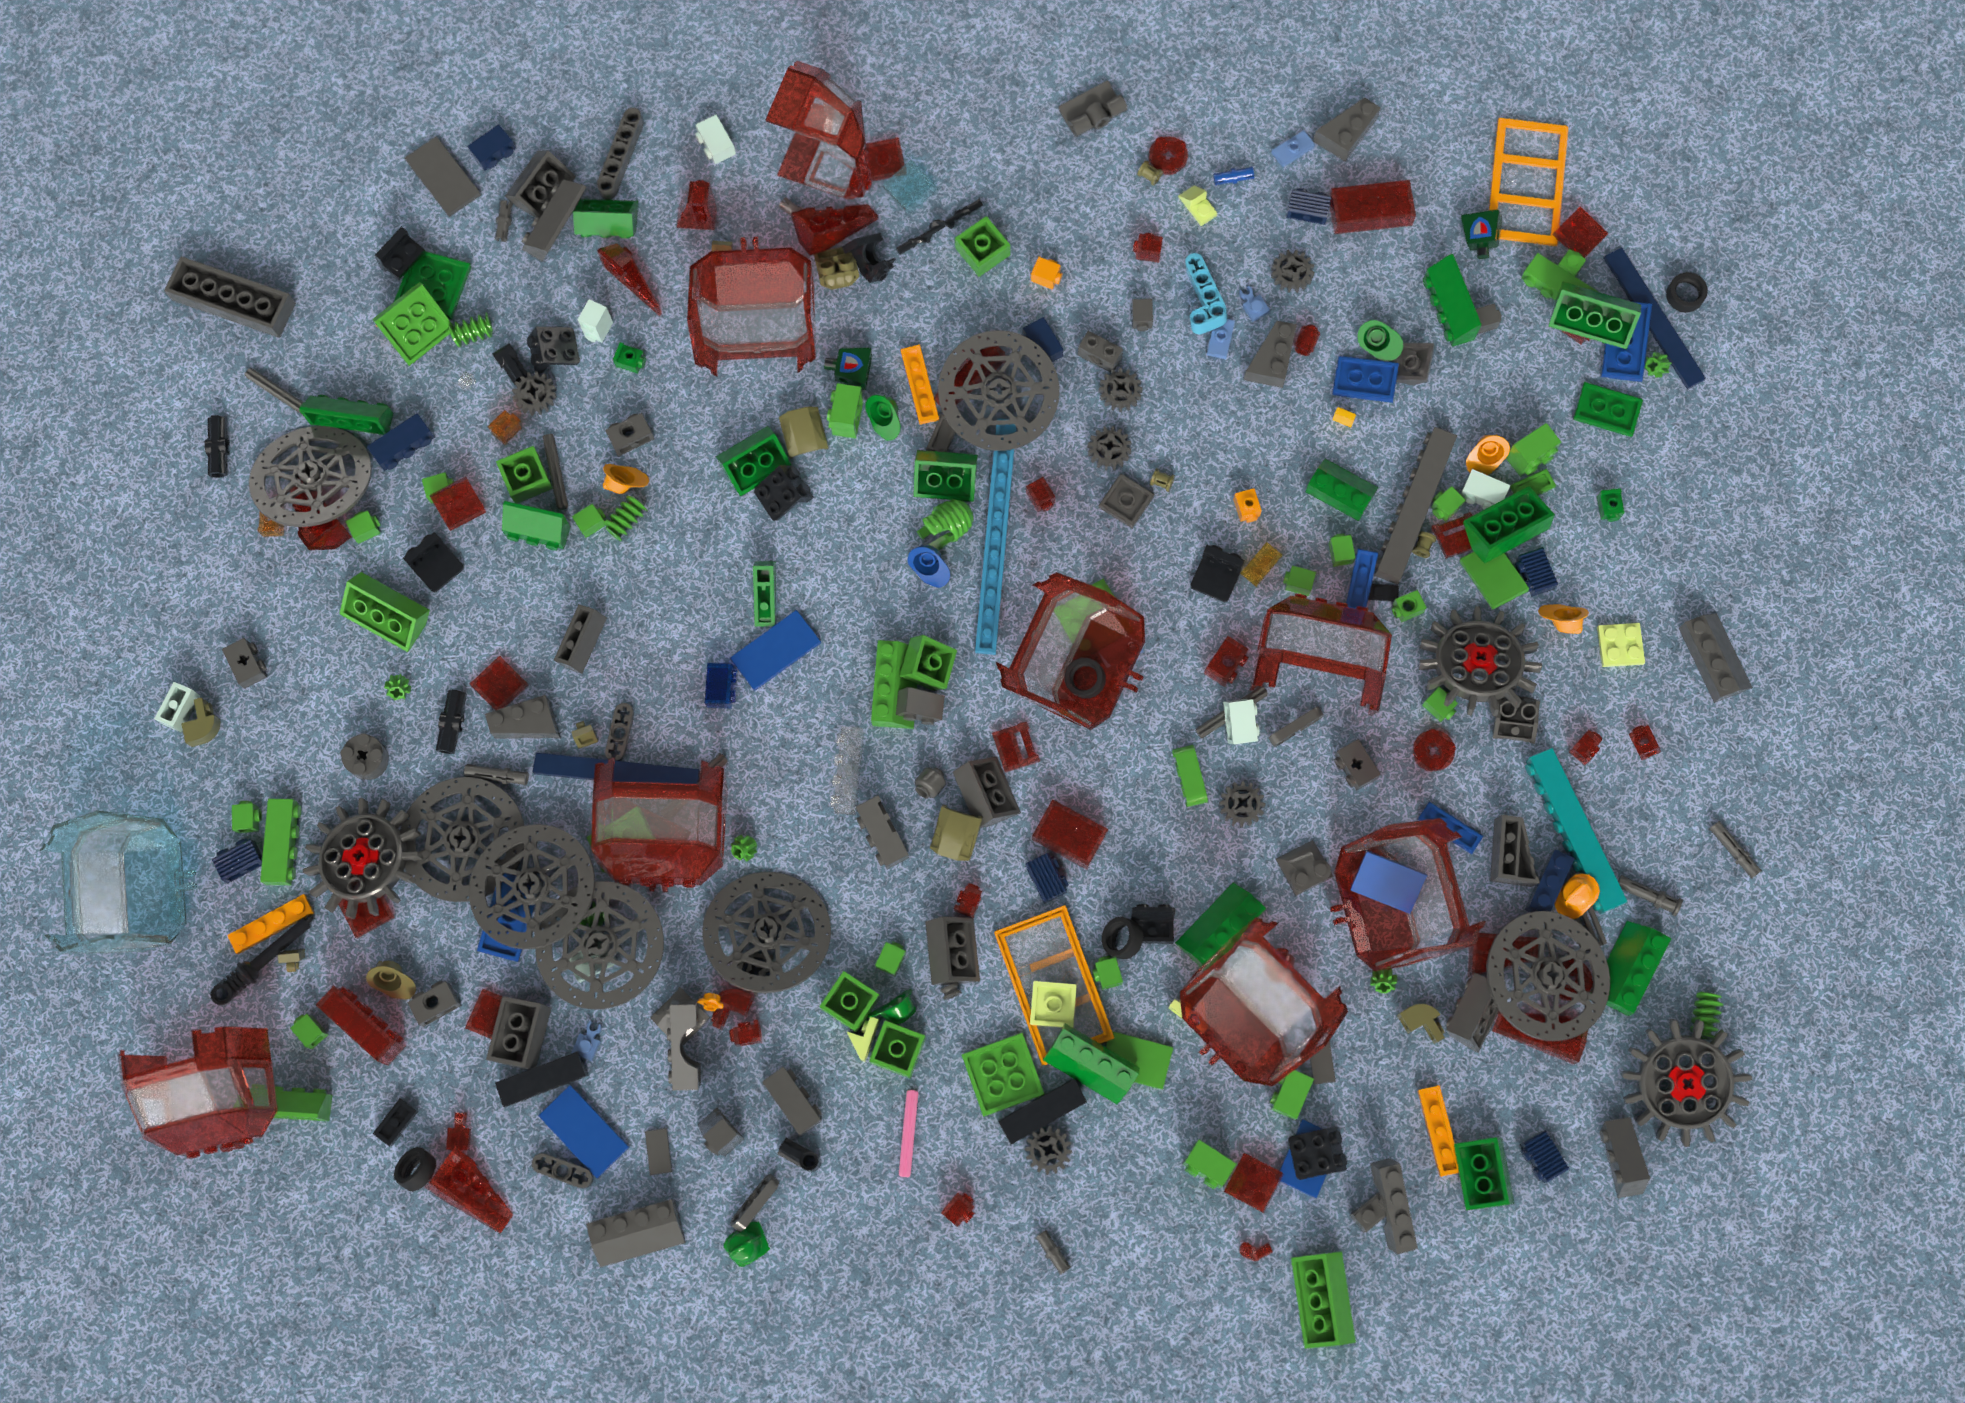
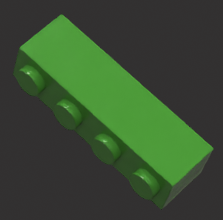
M1539 253L1536 254L1521 277L1527 286L1535 287L1540 290L1544 297L1556 300L1562 281L1597 291Z
M268 799L260 882L265 885L291 886L292 880L295 879L296 870L293 867V862L298 855L295 840L299 837L300 833L299 826H297V818L301 817V806L294 799Z

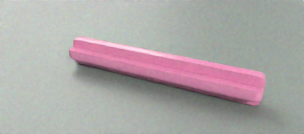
M907 1090L899 1165V1176L901 1177L911 1176L918 1091Z

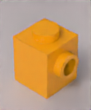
M1038 257L1031 273V282L1053 290L1055 284L1059 285L1063 273H1060L1061 265L1055 260H1046Z
M1255 488L1235 493L1233 501L1240 522L1246 521L1250 523L1256 521L1260 517L1262 510Z

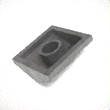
M1403 343L1401 355L1391 361L1399 363L1396 382L1416 385L1428 381L1435 347L1434 343Z

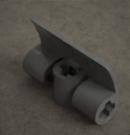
M1105 81L1065 102L1058 109L1074 136L1078 137L1093 128L1101 129L1110 122V119L1127 111V105L1121 95L1116 96L1110 82Z

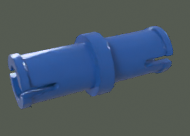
M1250 166L1248 168L1237 170L1231 168L1230 171L1213 173L1215 186L1231 182L1237 184V181L1254 179L1253 166Z

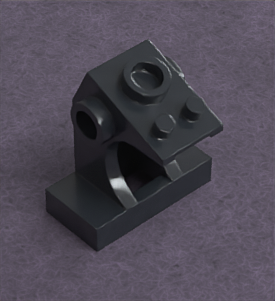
M881 233L855 238L842 246L845 254L852 253L861 275L869 283L883 281L887 277L889 269H893V263L896 260L892 258L887 261H881L877 257L875 247L876 244L883 240Z

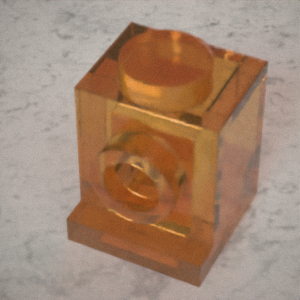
M505 410L487 426L490 432L505 446L522 429L519 424L521 422L514 413L509 414Z
M259 511V527L257 531L263 537L284 536V525L272 520L268 521V518Z

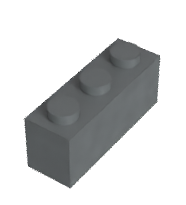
M578 604L554 661L566 669L583 674L607 617L593 608Z
M782 1067L762 1081V1083L799 1136H803L822 1122L820 1119L822 1113L816 1104L811 1106L807 1100L810 1095L805 1088L797 1086L795 1081L798 1078L793 1071Z

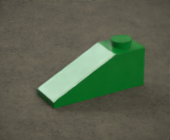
M755 561L753 564L755 627L775 626L776 561Z

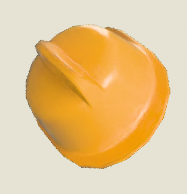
M1497 434L1485 435L1480 438L1466 459V467L1469 473L1472 469L1485 475H1490L1509 454L1510 446L1508 441Z
M605 464L603 467V471L606 474L603 488L606 490L625 494L631 487H644L649 483V477L637 468L615 464Z
M1561 604L1543 605L1538 610L1540 616L1553 621L1554 626L1559 632L1575 634L1582 632L1583 619L1589 614L1585 608Z
M1588 874L1574 875L1562 886L1554 904L1557 912L1571 919L1579 918L1598 899L1600 892L1599 884L1595 878Z

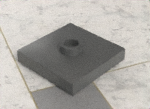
M1120 473L1098 505V508L1133 529L1155 497V494Z

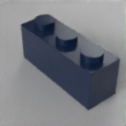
M416 413L368 445L367 448L381 468L386 471L387 469H394L402 459L413 456L420 447L428 446L435 437L419 414Z
M1556 849L1549 854L1539 876L1540 883L1535 885L1524 910L1530 913L1536 911L1551 912L1575 858Z

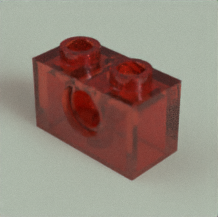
M1227 636L1206 667L1204 674L1224 687L1228 682L1232 684L1238 675L1235 672L1239 666L1243 667L1249 659L1247 656L1249 649ZM1225 659H1230L1233 662V665L1227 667L1223 664L1222 661Z

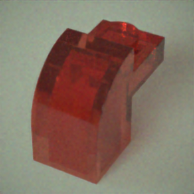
M727 989L719 993L718 995L721 997L720 1003H723L724 1006L714 1011L711 1018L712 1026L722 1031L730 1011L747 1017L755 997L739 989Z

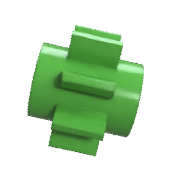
M1654 352L1653 357H1646L1647 361L1644 368L1647 369L1648 376L1655 375L1656 378H1661L1662 373H1669L1668 369L1671 362L1667 359V354L1661 355L1660 352Z
M401 674L390 675L389 681H385L384 686L387 689L386 695L394 700L405 699L406 693L409 694L412 687L409 685V679H406Z
M741 834L734 838L735 841L731 843V852L740 861L745 859L747 862L757 853L756 841L749 835L743 837Z
M1380 967L1377 971L1373 970L1370 985L1375 986L1376 992L1385 994L1389 993L1391 989L1395 990L1398 976L1392 975L1393 969Z

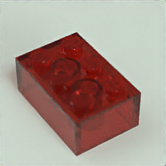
M1052 799L1032 835V840L1088 870L1108 834V829Z

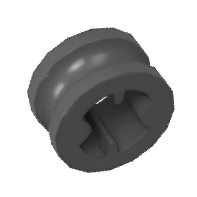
M958 983L948 985L940 990L941 993H944V1000L951 999L962 993L961 990L957 989Z

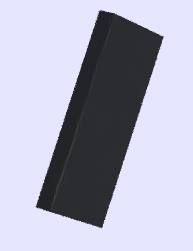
M1371 584L1368 600L1394 602L1399 597V586Z

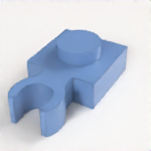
M1247 286L1249 294L1245 295L1240 290L1239 296L1246 301L1242 307L1252 322L1269 314L1270 309L1261 295L1254 297L1252 288Z
M589 1021L587 1024L586 1035L579 1033L571 1052H578L582 1058L593 1061L600 1041L596 1040L595 1037L602 1029V1025L599 1024L597 1030L592 1031V1021Z

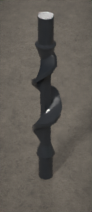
M978 199L968 206L955 211L954 215L945 221L940 219L933 220L929 225V231L916 238L908 239L907 242L897 247L896 251L901 255L909 249L915 248L918 243H930L934 233L944 227L952 229L955 221L965 215H970L971 212L983 206L982 201Z

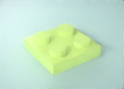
M1640 623L1598 625L1597 632L1602 667L1643 665L1645 663Z
M1033 981L1030 1025L1063 1027L1066 1023L1074 1028L1077 985Z

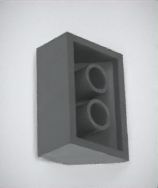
M537 150L505 194V197L517 208L534 218L536 216L541 217L544 212L541 208L546 200L550 201L553 194H551V191L555 184L560 185L562 180L572 182L576 176L549 150Z
M997 757L968 761L953 771L970 814L975 817H983L980 828L992 826L1021 813Z
M939 917L925 921L931 984L951 985L954 983L979 982L980 975L974 918Z
M1474 973L1472 979L1469 978L1466 982V991L1463 997L1458 999L1453 1017L1450 1016L1446 1023V1031L1452 1038L1479 1053L1499 1013V1009L1491 996L1487 978Z
M502 996L486 1060L526 1070L537 1067L551 1007L541 1003Z

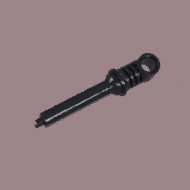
M311 915L307 920L305 918L299 920L251 962H238L237 968L234 969L235 972L232 971L230 973L231 976L227 975V979H222L212 988L210 993L212 1001L218 1005H225L236 997L238 992L242 991V988L245 989L247 987L246 984H255L257 982L256 979L259 977V970L311 927L309 923L314 917ZM219 988H225L228 991L226 999H221L217 996Z

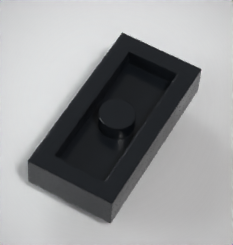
M399 1098L373 1132V1135L389 1147H392L419 1111Z

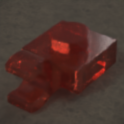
M455 1112L454 1128H448L446 1150L470 1151L471 1128H465L467 1113Z

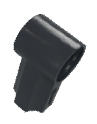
M510 343L492 353L514 385L515 381L521 382L520 376L527 378V371L518 360L519 357Z
M787 1137L779 1147L777 1155L808 1172H815L821 1166V1158L818 1154ZM814 1156L816 1160L814 1166L806 1167L805 1161L807 1157Z

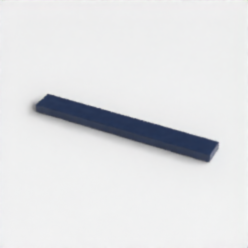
M1621 247L1605 255L1604 261L1629 300L1652 304L1649 331L1663 353L1668 355L1667 359L1671 362L1672 367L1686 389L1688 390L1705 381L1706 377L1623 248Z
M536 753L532 773L535 775L697 791L700 770Z

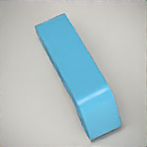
M1192 253L1185 260L1186 272L1202 307L1192 311L1190 314L1191 330L1195 334H1204L1223 326L1227 322V309L1202 256L1198 253Z

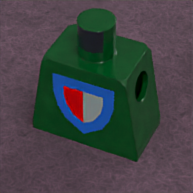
M1499 209L1461 215L1469 249L1471 251L1477 250L1478 259L1489 258V249L1499 246L1502 215Z
M840 348L837 359L826 357L824 369L834 371L836 382L858 386L862 390H866L873 356L872 349Z

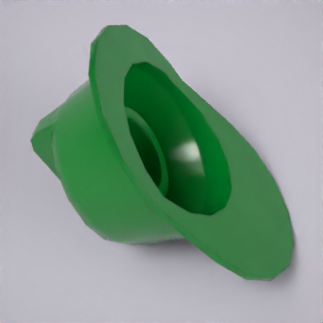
M1370 320L1359 328L1357 333L1359 345L1377 359L1392 361L1401 355L1403 350L1401 336L1383 322Z
M872 395L865 403V410L875 432L884 440H894L898 437L901 429L897 403L885 395Z
M912 989L902 992L892 1001L875 1009L867 1016L874 1017L881 1014L888 1022L893 1024L905 1022L916 1012V1008L910 998Z
M760 1222L749 1223L741 1232L736 1230L725 1240L723 1245L729 1257L738 1267L751 1264L770 1250Z

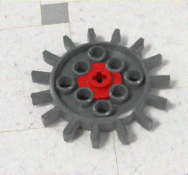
M1475 606L1472 615L1473 621L1462 622L1457 611L1452 610L1450 620L1454 627L1449 630L1434 621L1431 631L1438 635L1441 640L1439 643L1422 639L1420 649L1436 653L1435 659L1420 660L1418 668L1419 670L1436 669L1438 676L1430 679L1426 688L1431 690L1444 684L1450 690L1445 698V706L1448 707L1459 696L1469 700L1467 715L1472 716L1476 708V702H1488L1492 715L1497 716L1499 712L1497 700L1506 697L1516 709L1520 707L1522 700L1513 691L1517 686L1531 693L1535 691L1537 684L1522 677L1524 671L1541 672L1542 663L1525 661V654L1536 652L1539 645L1538 642L1521 645L1517 640V637L1521 636L1524 631L1525 625L1523 623L1516 626L1512 631H1508L1501 626L1504 620L1503 611L1496 615L1494 623L1481 621L1480 606ZM1456 638H1462L1465 641L1459 642L1456 640ZM1477 640H1482L1486 644H1479ZM1498 643H1504V644H1506L1507 646H1506V647H1502V646L1498 645ZM1459 655L1462 656L1464 659L1459 660L1456 659L1454 656ZM1498 660H1502V661H1504L1506 664L1502 665V664H1499L1497 661H1498ZM1454 673H1459V674H1461L1463 677L1458 678V677H1455L1453 674H1454ZM1474 676H1481L1484 680H1478ZM1496 678H1501V679H1503L1505 682H1503V683L1498 682V681L1496 680Z
M359 798L358 815L349 817L348 812L341 806H338L336 811L341 820L338 825L331 829L324 823L319 822L317 824L321 832L327 834V837L322 846L306 844L305 848L314 854H319L318 865L303 868V873L308 876L320 874L322 882L309 891L312 896L317 898L328 889L333 893L324 907L326 910L333 913L341 900L344 899L348 901L345 916L355 919L358 903L367 902L369 913L377 916L379 915L377 898L386 894L390 900L397 904L401 901L398 894L392 888L399 879H403L408 883H415L416 881L412 875L403 872L406 861L423 859V855L417 851L407 852L406 846L407 842L421 836L420 832L413 828L402 834L398 829L409 817L405 811L401 810L391 821L385 819L391 805L388 801L382 799L376 814H368V801L364 798ZM370 824L369 830L363 833L364 828ZM354 839L353 844L347 847L348 842ZM381 839L380 845L375 847L376 841ZM337 853V858L331 861L332 856ZM393 853L392 859L386 862L388 855ZM349 867L348 873L343 876V871ZM377 868L376 873L370 876L371 871ZM360 882V887L354 891V886Z
M1669 1019L1672 1037L1660 1041L1657 1033L1648 1028L1645 1031L1648 1038L1653 1042L1654 1047L1647 1054L1642 1053L1637 1048L1630 1047L1628 1049L1634 1057L1642 1060L1639 1072L1627 1070L1621 1071L1620 1076L1627 1080H1638L1639 1092L1624 1096V1102L1632 1104L1643 1100L1648 1108L1638 1116L1635 1122L1642 1126L1652 1117H1657L1662 1121V1124L1657 1131L1656 1138L1662 1142L1667 1137L1671 1126L1681 1129L1680 1139L1684 1147L1690 1146V1129L1701 1127L1704 1136L1711 1143L1714 1142L1715 1136L1710 1128V1124L1718 1118H1721L1726 1125L1735 1128L1737 1126L1735 1121L1725 1113L1730 1102L1737 1103L1740 1106H1749L1750 1103L1744 1097L1733 1094L1735 1082H1748L1752 1080V1075L1748 1073L1733 1074L1730 1063L1745 1055L1743 1050H1733L1731 1053L1724 1055L1718 1048L1728 1034L1720 1030L1709 1043L1701 1039L1704 1022L1696 1019L1693 1025L1691 1036L1680 1035V1026L1675 1019ZM1710 1053L1712 1056L1711 1062L1703 1064L1701 1061L1702 1056ZM1688 1055L1690 1059L1688 1065L1680 1066V1058ZM1661 1057L1667 1058V1065L1664 1068H1658L1657 1061ZM1712 1075L1714 1078L1713 1084L1705 1086L1704 1078ZM1668 1079L1669 1087L1661 1090L1659 1088L1660 1081ZM1684 1079L1690 1082L1688 1086L1682 1082ZM1710 1097H1715V1106L1712 1108H1707V1099ZM1687 1099H1693V1107L1685 1110L1684 1102ZM1671 1101V1109L1666 1112L1662 1111V1103Z

